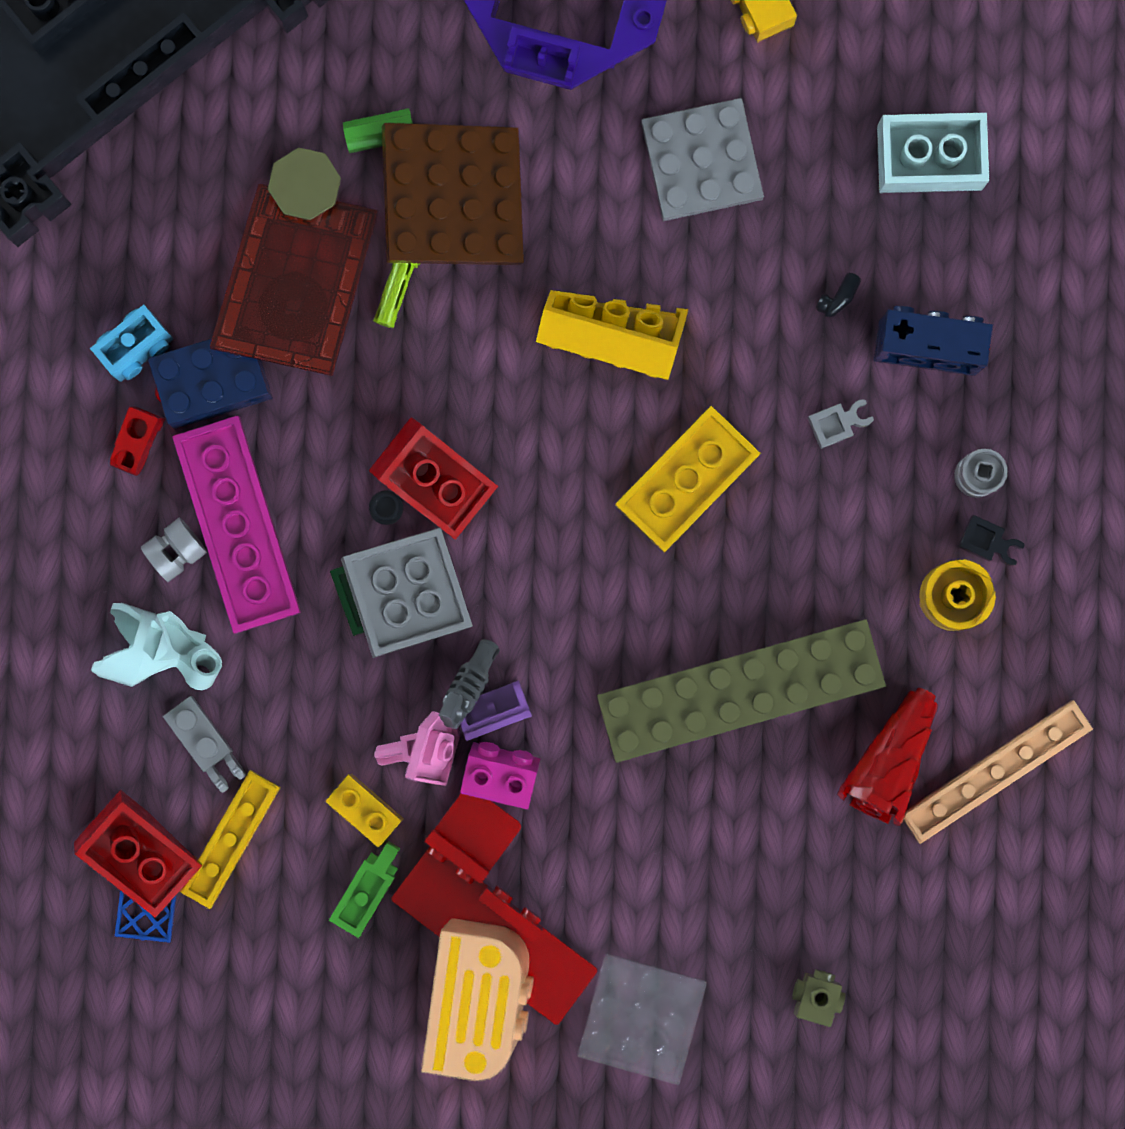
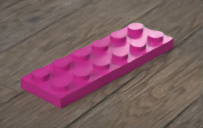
M237 415L172 436L233 633L237 634L300 614L301 610L240 417Z

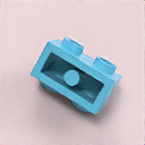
M142 305L140 308L128 313L123 322L116 328L100 336L96 344L90 349L109 373L122 382L124 379L130 380L137 376L143 369L141 365L148 358L165 353L170 346L168 343L174 338L145 305Z

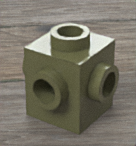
M815 969L814 975L805 972L803 980L797 979L792 995V1000L797 1001L793 1012L797 1018L831 1027L835 1012L841 1013L846 993L841 992L843 986L839 982L834 981L836 975ZM823 992L821 999L814 1000L817 993Z

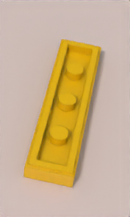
M249 770L198 859L202 863V867L180 890L182 894L208 909L213 907L279 792L280 786Z

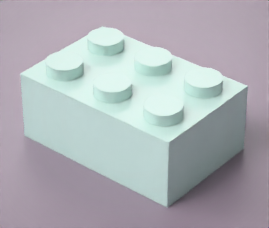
M987 113L883 115L877 125L879 193L982 190L989 182Z

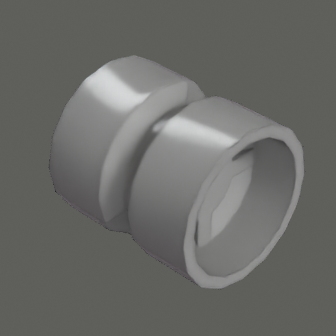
M979 449L965 456L957 464L954 480L957 488L963 494L971 498H981L997 491L1004 484L1007 478V465L1004 458L998 452L991 449Z
M180 517L164 528V536L155 535L141 546V550L146 558L167 582H170L184 571L183 564L186 562L193 564L207 553L201 541ZM169 544L178 554L174 559L165 550V547Z

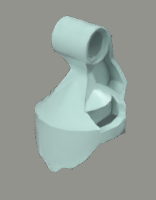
M122 602L113 603L110 612L115 617L114 622L120 633L130 646L127 649L103 657L101 661L94 662L91 669L93 673L99 677L133 687L155 673L176 667L184 676L186 683L193 689L205 690L212 686L222 667V660L220 655L205 642V634L189 630L183 621L171 611L155 614ZM196 666H204L210 673H203Z

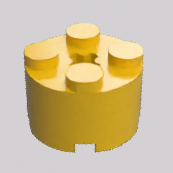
M953 560L943 563L932 569L924 578L919 592L920 608L928 620L941 629L960 631L975 627L984 622L994 608L996 595L992 579L982 566L969 560ZM960 588V596L964 600L954 603V596L950 594L951 590Z

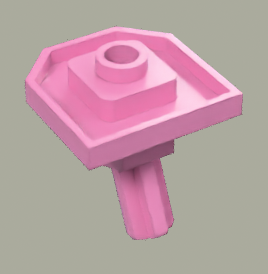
M432 711L419 726L417 733L400 736L401 741L377 746L374 757L378 765L381 766L403 761L408 762L405 778L446 786L460 739L459 727L457 729L446 727L439 717L440 713Z

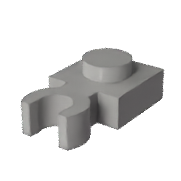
M866 400L856 401L847 412H844L840 403L808 417L820 449L852 437L854 434L851 426L866 427L874 421L873 417L860 419L857 416V409L867 404Z

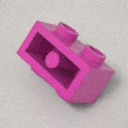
M473 742L460 793L528 810L541 758L534 757L531 753L523 750L512 752L500 749L496 744L490 742Z

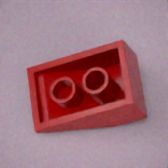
M412 417L368 470L380 482L455 540L498 488V485Z
M122 790L116 794L74 841V852L77 857L155 918L202 867V863L171 833Z

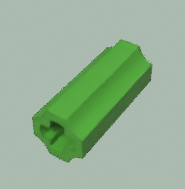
M410 109L342 122L349 153L382 147V125L384 123L413 124Z

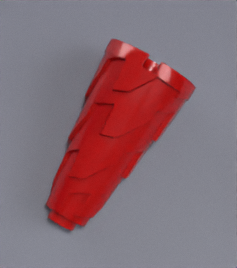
M917 688L915 692L909 691L896 712L892 713L881 732L867 747L856 767L841 784L837 793L838 797L844 801L849 794L853 796L850 806L887 824H889L892 816H894V826L902 824L906 816L905 812L912 794L911 791L919 774L921 758L932 732L930 728L938 709V704L934 702L936 696L923 688Z

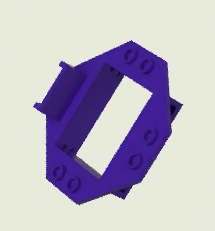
M463 0L504 72L569 90L609 68L614 69L616 64L654 44L667 0H624L611 48L606 49L496 19L495 16L500 0Z

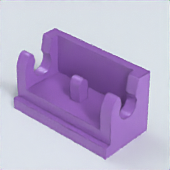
M519 680L480 695L478 701L475 702L473 710L466 715L460 725L465 739L468 741L531 717L532 714Z

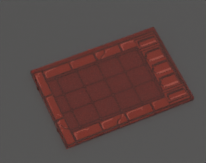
M258 184L210 343V349L333 376L378 210L336 201L335 206L311 221L284 215L268 191V186Z

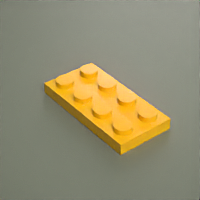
M710 406L620 498L615 506L665 553L761 453L719 412Z

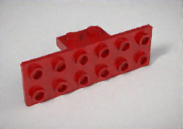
M426 851L391 898L392 902L438 937H440L441 930L451 918L498 925L513 930L522 938L528 949V976L534 977L531 997L528 998L527 1004L553 1024L558 1025L598 972L597 967L541 926L539 922L542 919L530 909L524 907L521 911L511 903L513 897L499 886L492 889L486 883L482 882L480 884L476 880L470 884L455 873L458 867L451 861L446 859L442 863Z

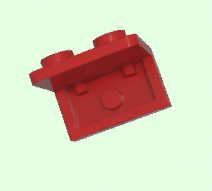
M460 794L424 842L430 846L427 852L442 863L448 859L458 868L455 873L466 882L472 884L476 880L481 884L518 834L521 824L493 801Z

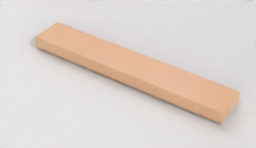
M1071 700L906 809V816L903 821L917 842L921 844L1093 730L1076 702Z

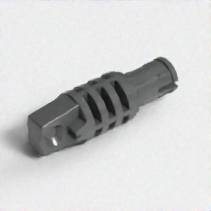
M487 639L480 640L473 657L469 662L461 666L459 673L455 676L450 689H448L443 699V707L439 714L446 727L457 729L466 715L473 710L475 702L478 701L480 694L485 688L484 686L489 681V668L500 652L498 645Z

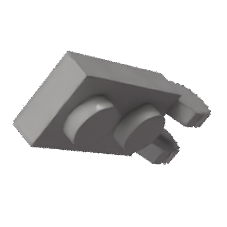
M193 696L188 697L163 716L201 770L207 772L209 778L219 791L223 793L229 789L226 779L214 766L222 759L225 760L235 777L241 780L246 776V772L232 754V748Z

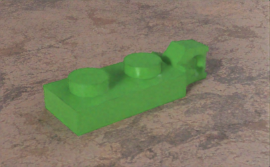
M388 841L379 856L371 852L368 859H365L337 905L329 919L330 922L357 938L361 936L396 877L394 875L398 868L392 865V862L400 850L398 846Z

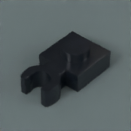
M972 515L957 547L987 561H991L995 553L1002 563L1014 566L1017 564V561L1008 556L1007 550L1010 546L1021 550L1025 544L1018 539H1002L1005 531L1004 528L976 515Z

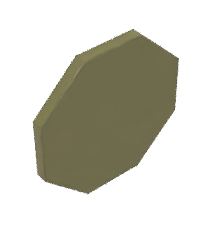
M297 148L273 164L268 191L284 215L311 221L335 206L341 177L325 153Z

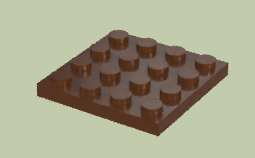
M384 123L382 125L387 263L521 265L524 263L518 127Z

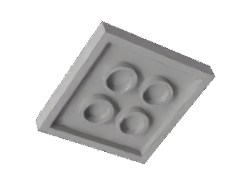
M742 98L642 119L641 124L663 221L763 200V190Z
M441 528L341 558L372 658L473 626Z

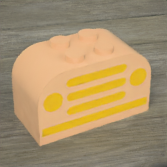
M451 918L441 930L422 1072L468 1080H485L498 1074L507 1064L518 1040H522L523 1032L525 1033L527 1029L529 1011H523V1006L527 1005L528 998L531 997L534 977L528 976V949L522 938L513 930L503 926Z

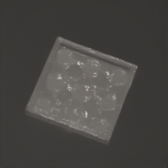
M605 953L578 1051V1057L679 1085L707 982Z

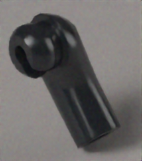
M847 273L834 298L827 294L821 296L816 306L817 311L825 313V317H834L852 302L861 283V278L854 273Z

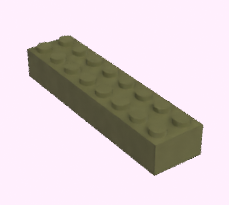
M867 619L596 696L614 760L618 763L886 687L869 625Z

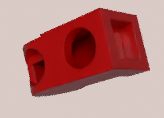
M129 406L115 441L110 465L138 476L146 463L158 431H161L166 418L139 407Z

